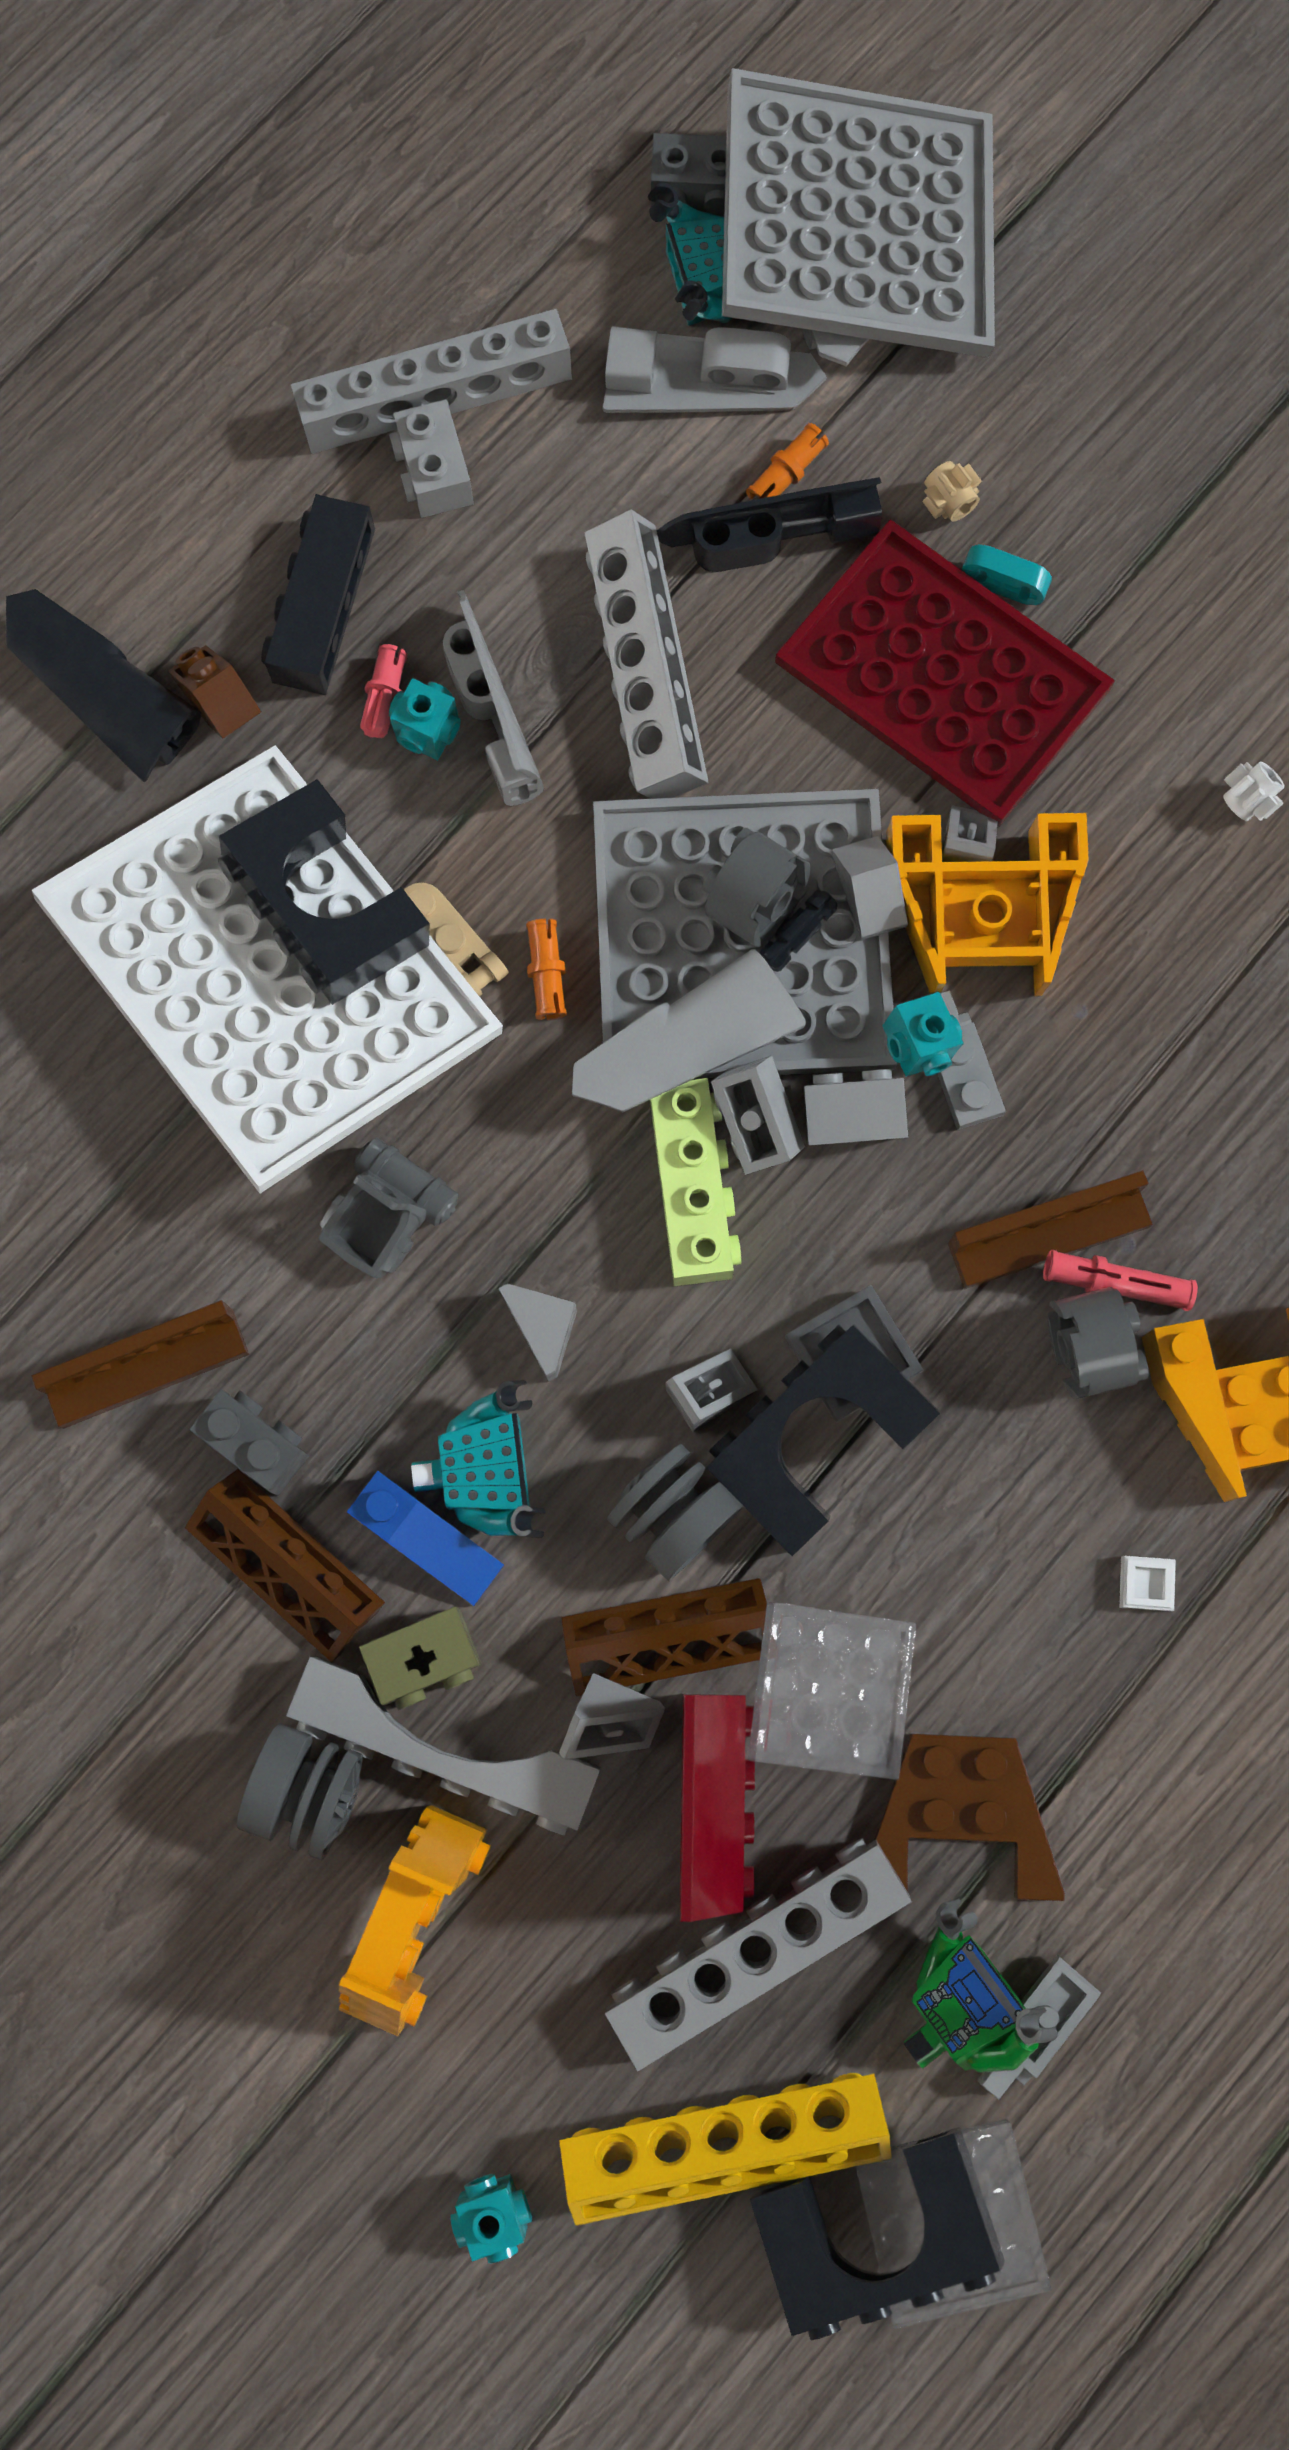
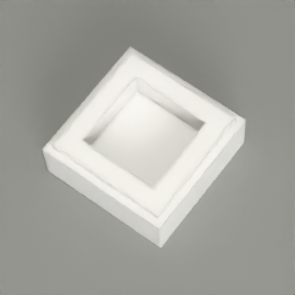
M1122 1556L1119 1608L1174 1611L1176 1560Z

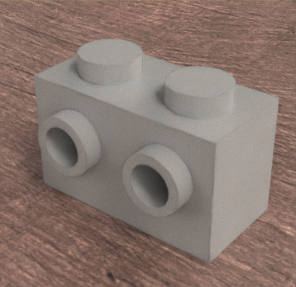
M447 399L393 413L397 432L390 433L389 438L396 462L405 460L408 470L407 473L400 474L407 502L416 500L421 518L473 505L471 482Z
M772 1055L729 1069L711 1081L716 1105L724 1116L731 1135L733 1151L740 1160L745 1175L790 1161L805 1148Z
M892 1069L862 1071L863 1081L844 1083L842 1073L813 1075V1085L803 1086L808 1145L908 1138L904 1078L892 1079Z

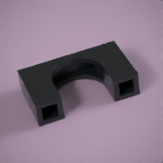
M316 779L219 835L222 856L218 858V863L224 875L232 884L239 881L247 892L245 894L246 901L254 915L259 920L266 917L275 929L273 936L282 952L288 957L294 954L303 966L301 968L302 976L310 989L316 994L322 991L333 1005L428 947L430 923L402 887L354 915L337 919L311 915L299 908L290 899L286 892V886L293 873L304 863L346 839L345 814L320 781Z
M838 1324L817 1345L824 1353L810 1367L804 1360H801L781 1380L787 1389L774 1402L767 1395L763 1397L745 1415L751 1424L738 1437L730 1430L709 1450L715 1459L706 1468L791 1556H794L830 1520V1515L790 1474L782 1456V1432L785 1423L794 1410L810 1400L821 1397H838L849 1400L866 1411L902 1449L940 1414L939 1410L855 1324L847 1331Z
M960 2127L911 2142L903 2149L923 2212L924 2238L917 2257L899 2270L887 2273L869 2272L854 2266L838 2252L827 2232L810 2176L759 2191L750 2198L791 2336L808 2331L810 2340L824 2338L840 2331L839 2321L859 2316L861 2324H868L890 2316L892 2314L890 2306L903 2301L911 2300L913 2308H919L943 2299L942 2289L962 2283L965 2292H970L996 2282L994 2273L1001 2271L1005 2258Z

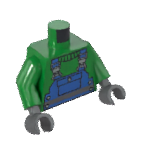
M957 1898L944 1902L937 1909L936 1920L939 1927L927 1951L916 1981L917 1991L911 1999L927 2023L903 2041V2043L922 2069L947 2051L954 2062L965 2071L973 2069L978 2073L1016 2070L1038 2048L1039 2043L1055 2040L1058 2032L1055 2027L1041 2029L1039 2027V2019L1042 2014L1046 2013V2008L1026 2009L983 1949L970 1935L963 1939L962 1932L976 1926L978 1921L977 1915L974 1912H970L958 1919L956 1910L961 1900Z

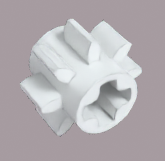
M1260 761L1253 768L1248 762L1244 765L1241 763L1224 779L1231 789L1223 795V798L1229 808L1245 821H1248L1254 815L1260 821L1263 818L1267 819L1283 805L1282 800L1276 795L1285 787L1284 783L1277 773L1264 762Z

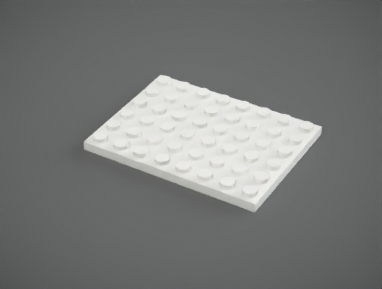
M276 745L32 889L36 902L259 1193L276 1184L501 1035L503 1025L430 935L428 947L333 1005L322 991L316 994L310 989L302 976L301 968L303 966L294 954L288 957L282 952L273 936V931L275 930L266 917L259 920L254 915L246 901L245 894L247 892L239 881L232 884L224 875L218 863V858L222 856L219 835L307 785ZM347 833L345 840L301 865L293 873L286 886L287 894L299 908L311 915L328 919L354 915L393 892L392 888Z

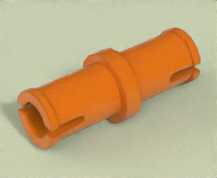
M808 423L804 430L784 451L778 450L771 457L772 464L746 489L748 498L751 500L755 496H758V499L781 495L790 484H797L804 477L803 470L829 445V440L825 434L820 439L815 438L822 430L815 424Z
M536 919L526 923L531 963L527 965V974L529 978L533 979L536 1004L535 1015L536 1019L539 1020L545 1019V1015L547 1020L559 1019L567 1015L562 985V975L566 973L565 962L561 961L559 957L557 921L554 919H549L548 924H546V919Z

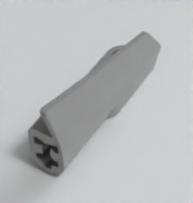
M612 326L605 371L606 392L603 411L606 413L794 410L826 380L827 376L811 353L792 352L790 340L780 333L718 327L709 330L705 338L659 334L654 330Z
M461 590L457 594L466 620L449 627L444 634L443 646L447 667L468 715L479 720L491 719L500 740L488 744L485 750L488 764L504 803L509 806L523 804L539 796L543 792L544 786L464 590ZM463 645L475 647L474 652L468 655H460L455 651ZM478 686H488L490 694L482 697L475 696L471 692Z
M751 949L672 1005L663 1003L653 1008L575 1062L572 1096L625 1112L804 1028L806 1020L765 959L755 949Z

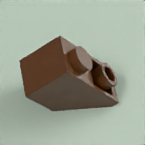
M207 645L202 648L193 647L186 650L176 659L177 665L168 670L189 701L201 712V716L209 727L221 738H225L261 713L258 705L232 665Z

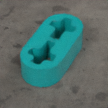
M987 545L972 546L961 568L963 572L991 592L1026 605L1041 604L1052 582L1051 574L1044 567Z

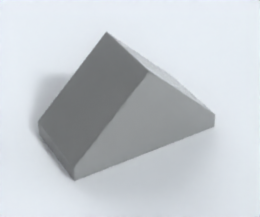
M952 805L942 846V862L992 861L996 847L998 821L976 810Z
M876 836L832 849L831 854L860 939L864 940L907 927L908 921L898 862L880 838Z
M508 1283L499 1288V1291L548 1382L558 1377L577 1313L576 1303Z
M731 1349L673 1376L666 1382V1392L692 1432L698 1430L758 1390Z
M593 1673L574 1713L559 1754L564 1760L649 1748L665 1707L658 1700Z

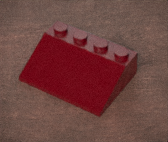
M683 1694L679 1898L681 1922H694L743 1912V1899H753L754 1867L744 1866V1844H754V1812H745V1791H754L755 1759H745V1737L755 1738L756 1710L755 1706H746V1695Z

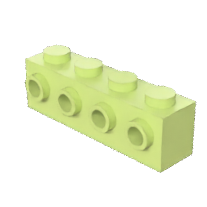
M708 1078L695 1079L650 1100L674 1286L729 1280L733 1278V1265L742 1264L738 1235L729 1236L727 1217L735 1216L732 1187H722L720 1169L729 1168L725 1139L716 1140L714 1122L722 1121V1113L716 1105L714 1093H710Z

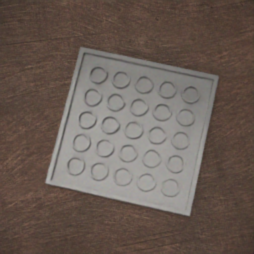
M732 68L728 80L722 316L989 358L995 347L993 114Z
M879 789L593 801L603 1043L653 1008L663 1003L672 1005L751 949H755L759 953L768 943L760 938L761 946H754L709 918L705 911L709 894L702 890V886L707 874L715 865L721 867L724 865L731 854V847L736 836L741 830L748 828L753 832L762 833L810 863V876L806 887L797 883L793 892V897L798 899L799 902L792 915L800 907L802 909L806 908L805 901L816 890L828 892L835 899L838 907L827 921L824 919L820 921L822 927L797 954L793 951L791 952L792 959L781 971H774L805 1018L806 1024L804 1028L697 1078H717L729 1069L771 1055L779 1075L896 1069L897 1062L893 1060L887 1046L888 1037L882 1026L893 1011L888 932L864 940L860 939L831 854L832 849L878 836L882 841ZM774 937L771 941L774 943L776 938Z

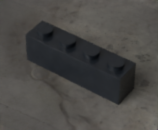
M315 494L311 511H304L300 523V538L302 541L298 553L292 552L288 561V587L285 594H279L275 604L274 619L277 623L273 636L265 638L262 647L261 660L267 668L272 683L326 696L375 532L370 506Z

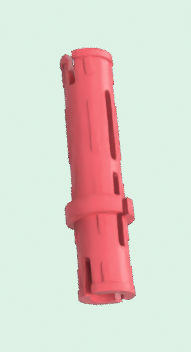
M1051 1250L1046 1257L1043 1270L1044 1281H1054L1085 1288L1086 1292L1112 1287L1118 1289L1121 1296L1180 1308L1184 1311H1189L1193 1308L1197 1297L1198 1286L1196 1280H1186L1111 1264L1107 1262L1106 1257L1094 1255L1092 1259Z

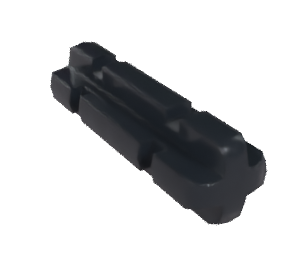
M816 890L805 901L806 908L802 909L800 907L775 934L776 941L773 943L769 940L760 950L759 954L765 959L772 970L776 972L781 971L792 959L791 952L793 951L797 954L822 927L820 921L822 919L827 921L837 910V902L825 890Z

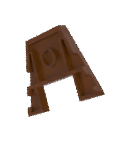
M910 1734L889 1794L890 1798L881 1824L874 1837V1840H877L907 1892L909 1838L997 1841L1015 1843L1014 1897L1016 1899L1065 1901L1063 1886L1017 1739Z

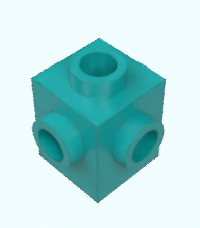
M412 678L405 692L399 691L395 695L389 709V717L396 741L413 753H422L437 761L446 745H450L454 741L461 724L455 698L449 690L435 682H428L426 685Z
M940 992L896 1005L882 1025L888 1037L887 1046L889 1053L895 1062L900 1063L906 1077L922 1071L925 1076L935 1075L944 1071L952 1065L951 1059L964 1044L961 1026L956 1017L950 1015Z
M488 2174L465 2184V2191L460 2193L455 2205L457 2213L450 2215L452 2230L459 2248L468 2247L472 2262L486 2257L488 2263H496L515 2255L519 2251L517 2245L524 2243L528 2228L527 2223L532 2222L530 2206L523 2188L516 2191L511 2174L496 2179L495 2174ZM484 2216H493L498 2220L499 2226L484 2231L480 2219Z

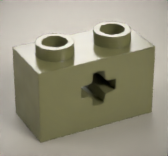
M458 1607L450 1608L359 1646L381 1705L395 1702L397 1710L427 1699L424 1689L443 1682L445 1690H449L473 1680L474 1676L471 1669L482 1665L462 1612ZM419 1647L424 1652H434L436 1660L429 1663L430 1673L425 1675L422 1669H412L410 1664L411 1661L417 1658L416 1649Z

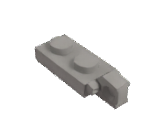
M950 990L940 993L950 1015L955 1016L961 1026L964 1043L951 1059L952 1065L944 1071L937 1073L957 1130L1004 1116L1006 1110L974 1022H971L968 1012L958 1015V1010Z
M1056 1955L1021 2002L1026 2009L1045 2007L1047 2011L1040 2016L1039 2027L1041 2029L1055 2027L1058 2032L1057 2038L1051 2042L1039 2043L1038 2048L1016 2070L982 2073L977 2081L999 2100L1015 2078L1023 2085L1032 2076L1037 2078L1099 1998L1101 1992Z

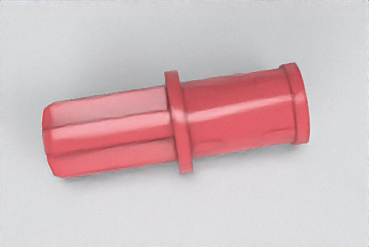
M383 644L379 646L372 679L365 684L364 689L368 696L360 727L364 731V735L370 738L382 739L387 735L391 721L389 709L395 695L401 691L399 685L408 655L404 649H400L398 656L395 657L398 647L396 645Z

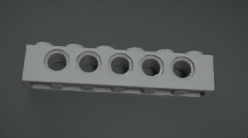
M556 308L293 383L291 388L311 454L396 430L393 413L447 399L450 412L453 414L572 380L570 347Z
M631 509L585 532L588 547L586 562L594 577L597 592L594 596V603L602 617L605 632L603 647L611 662L614 677L611 687L616 700L619 702L622 717L620 732L628 747L631 762L629 767L631 783L636 792L651 799L674 798L709 782L656 526Z
M862 1838L852 1842L835 1854L839 1862L821 1873L818 1866H815L805 1871L790 1882L794 1890L776 1901L773 1894L763 1897L746 1909L749 1918L731 1928L728 1921L716 1926L701 1937L704 1946L686 1956L683 1949H680L656 1965L659 1974L641 1984L638 1977H635L615 1989L611 1993L614 2001L608 2005L605 2015L637 2072L911 1903L910 1895L877 1840L875 1839L867 1845ZM851 1880L860 1887L861 1896L854 1905L843 1907L833 1901L830 1893L832 1887L838 1881ZM795 1908H806L814 1914L816 1924L810 1932L796 1934L786 1924L785 1919L788 1913ZM750 1936H760L769 1943L771 1953L763 1961H750L741 1951L742 1942ZM705 1964H714L723 1970L726 1981L718 1989H706L699 1984L696 1978V1971ZM660 1992L671 1993L678 1999L680 2011L672 2017H662L654 2011L651 1998Z

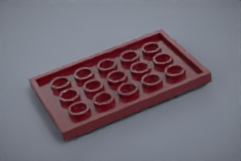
M891 519L777 652L775 658L777 665L979 813L998 821V827L1001 826L1100 704L1115 682L1113 678Z

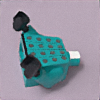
M665 182L658 183L648 194V199L655 202L649 209V214L655 222H661L666 217L669 222L666 224V254L678 291L675 301L677 303L681 302L683 307L682 314L688 326L706 319L721 323L729 322L732 319L731 317L722 316L724 217L692 208L678 200L677 192L671 185Z
M525 1380L503 1382L496 1392L476 1400L448 1423L446 1433L438 1436L440 1459L417 1461L411 1464L415 1492L443 1489L446 1508L454 1510L461 1523L489 1536L519 1535L538 1539L544 1536V1531L532 1530L531 1528L533 1516L537 1513L545 1514V1509L530 1506L520 1418L517 1413L508 1414L510 1411L528 1410L532 1407V1400L518 1402L516 1399V1390L521 1385L527 1384Z

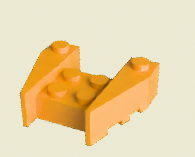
M1039 813L1028 831L1029 861L942 862L941 815H892L886 832V848L898 862L908 925L905 928L930 994L941 993L945 987L946 967L1033 966L1034 996L1043 995L1052 983L1062 950L1061 946L1069 920L1072 917L1077 893L1089 860L1087 813Z
M1287 1308L1286 1312L1289 1320V1308ZM1204 1319L1154 1328L1142 1337L1152 1384L1161 1400L1166 1401L1179 1423L1177 1426L1186 1441L1189 1440L1206 1467L1205 1472L1224 1502L1247 1496L1241 1475L1242 1470L1289 1461V1356L1216 1370Z
M433 1805L425 1808L418 1825H414L408 1836L407 1841L410 1842L408 1848L401 1846L389 1866L390 1872L349 1968L340 1980V2011L397 2037L406 2023L415 2027L427 1999V1995L419 1992L425 1978L412 1973L424 1946V1942L417 1940L416 1937L421 1926L428 1928L430 1922L434 1921L445 1894L450 1896L467 1879L469 1872L479 1875L491 1845L482 1842L487 1829Z

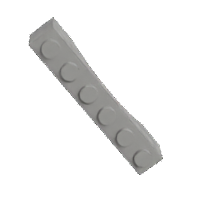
M319 1657L309 1658L286 1715L299 1721L296 1727L297 1730L308 1733L314 1738L325 1740L327 1733L346 1739L344 1749L347 1751L351 1749L362 1753L363 1757L373 1759L375 1751L394 1758L391 1767L395 1770L416 1778L421 1777L423 1770L440 1776L442 1780L439 1786L450 1792L468 1797L471 1789L490 1796L488 1806L513 1816H517L519 1808L539 1815L536 1825L561 1835H565L568 1827L574 1830L579 1829L601 1770L600 1767L577 1758L564 1760L559 1751L554 1749L532 1757L506 1761L469 1759L444 1752L417 1738L398 1723L387 1709L381 1705L365 1675Z

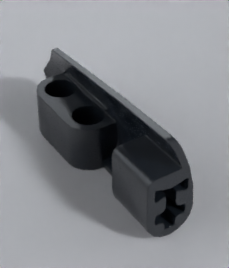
M876 477L685 513L656 530L660 543L671 548L692 544L695 559L703 569L710 572H722L771 562L780 551L781 540L828 532L831 543L876 536L879 533L882 519V508L876 486L881 484V478ZM755 531H765L770 535L767 537H757L752 533ZM715 538L723 540L725 543L711 545L706 541Z
M33 589L6 596L7 648L141 781L146 782L158 759L166 765L170 764L196 732L200 724L201 712L128 662L123 652L110 640L38 590Z

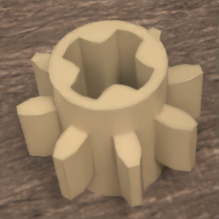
M952 461L945 462L935 468L926 478L925 486L927 489L924 492L927 497L922 502L935 519L942 515L944 519L949 517L953 522L967 516L978 505L980 498L977 495L979 493L977 486L982 481L970 464L962 467L960 463L955 465Z

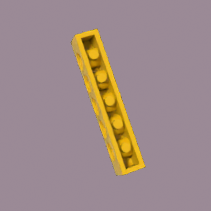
M858 2073L843 2074L835 2078L832 2083L813 2087L806 2084L791 2085L783 2089L780 2094L761 2098L754 2095H743L732 2099L728 2105L709 2109L702 2106H691L680 2110L675 2116L656 2120L650 2117H639L628 2121L623 2127L604 2131L598 2128L582 2129L573 2134L571 2138L559 2140L567 2202L575 2226L892 2159L890 2136L875 2074L862 2076ZM829 2115L839 2117L842 2120L838 2126L830 2129L817 2125L821 2118ZM777 2126L790 2130L784 2138L772 2140L764 2136L769 2129ZM729 2137L737 2141L731 2149L726 2151H718L712 2148L713 2144L721 2138ZM677 2148L684 2151L682 2157L674 2162L660 2160L661 2155L669 2149ZM625 2159L632 2162L624 2172L614 2174L607 2171L609 2166L617 2160Z

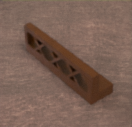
M1144 1170L955 1232L948 1242V1246L964 1289L1043 1264L1051 1250L1070 1255L1150 1228L1153 1224L1141 1195V1191L1149 1184Z
M220 1300L33 1374L31 1377L36 1390L47 1394L58 1427L65 1429L250 1354L233 1309Z
M236 1469L206 1492L185 1526L188 1532L331 1663L342 1654L355 1634L377 1615L385 1604L376 1593L239 1469ZM210 1513L223 1524L226 1536H220L205 1522ZM245 1549H251L260 1557L263 1569H256L247 1561ZM281 1583H288L297 1591L300 1603H293L284 1595ZM319 1617L326 1618L341 1631L336 1640H333L321 1629Z
M761 1578L561 1617L566 1654L576 1696L584 1694L592 1676L583 1677L580 1663L600 1659L611 1665L604 1673L597 1675L627 1687L776 1657L770 1614ZM757 1628L761 1629V1642L740 1645L732 1641L739 1632ZM702 1639L711 1644L704 1653L690 1655L682 1651L691 1641ZM652 1649L661 1654L654 1663L640 1665L632 1661L637 1653Z

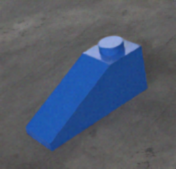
M379 1471L375 1473L347 1511L348 1514L473 1606L476 1605L504 1567L503 1563Z

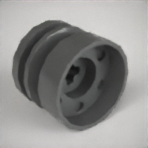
M682 1444L650 1462L622 1491L617 1505L606 1518L615 1528H618L634 1514L637 1516V1522L627 1532L625 1538L632 1543L649 1531L657 1537L648 1549L645 1558L667 1581H670L682 1571L743 1508V1505L720 1482L712 1485L701 1494L693 1488L705 1470V1467L700 1462L692 1466L682 1476L677 1472L691 1455Z
M279 1723L267 1738L251 1773L239 1809L237 1828L271 1842L279 1833L285 1821L290 1822L292 1825L289 1835V1848L298 1852L310 1831H313L308 1854L310 1857L322 1861L327 1856L336 1838L342 1834L353 1810L360 1787L359 1774L363 1755L350 1749L343 1757L338 1769L335 1770L339 1747L337 1744L330 1742L321 1752L317 1761L313 1762L310 1760L312 1736Z

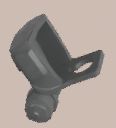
M376 1137L363 1146L357 1155L354 1169L360 1175H357L353 1181L355 1185L347 1195L340 1193L332 1202V1206L320 1222L323 1230L318 1239L346 1262L373 1278H382L387 1272H395L414 1244L411 1240L413 1233L425 1220L434 1226H438L453 1215L456 1210L455 1207L459 1194L449 1188L444 1180L439 1177L436 1179L400 1154L399 1149L393 1145H387Z

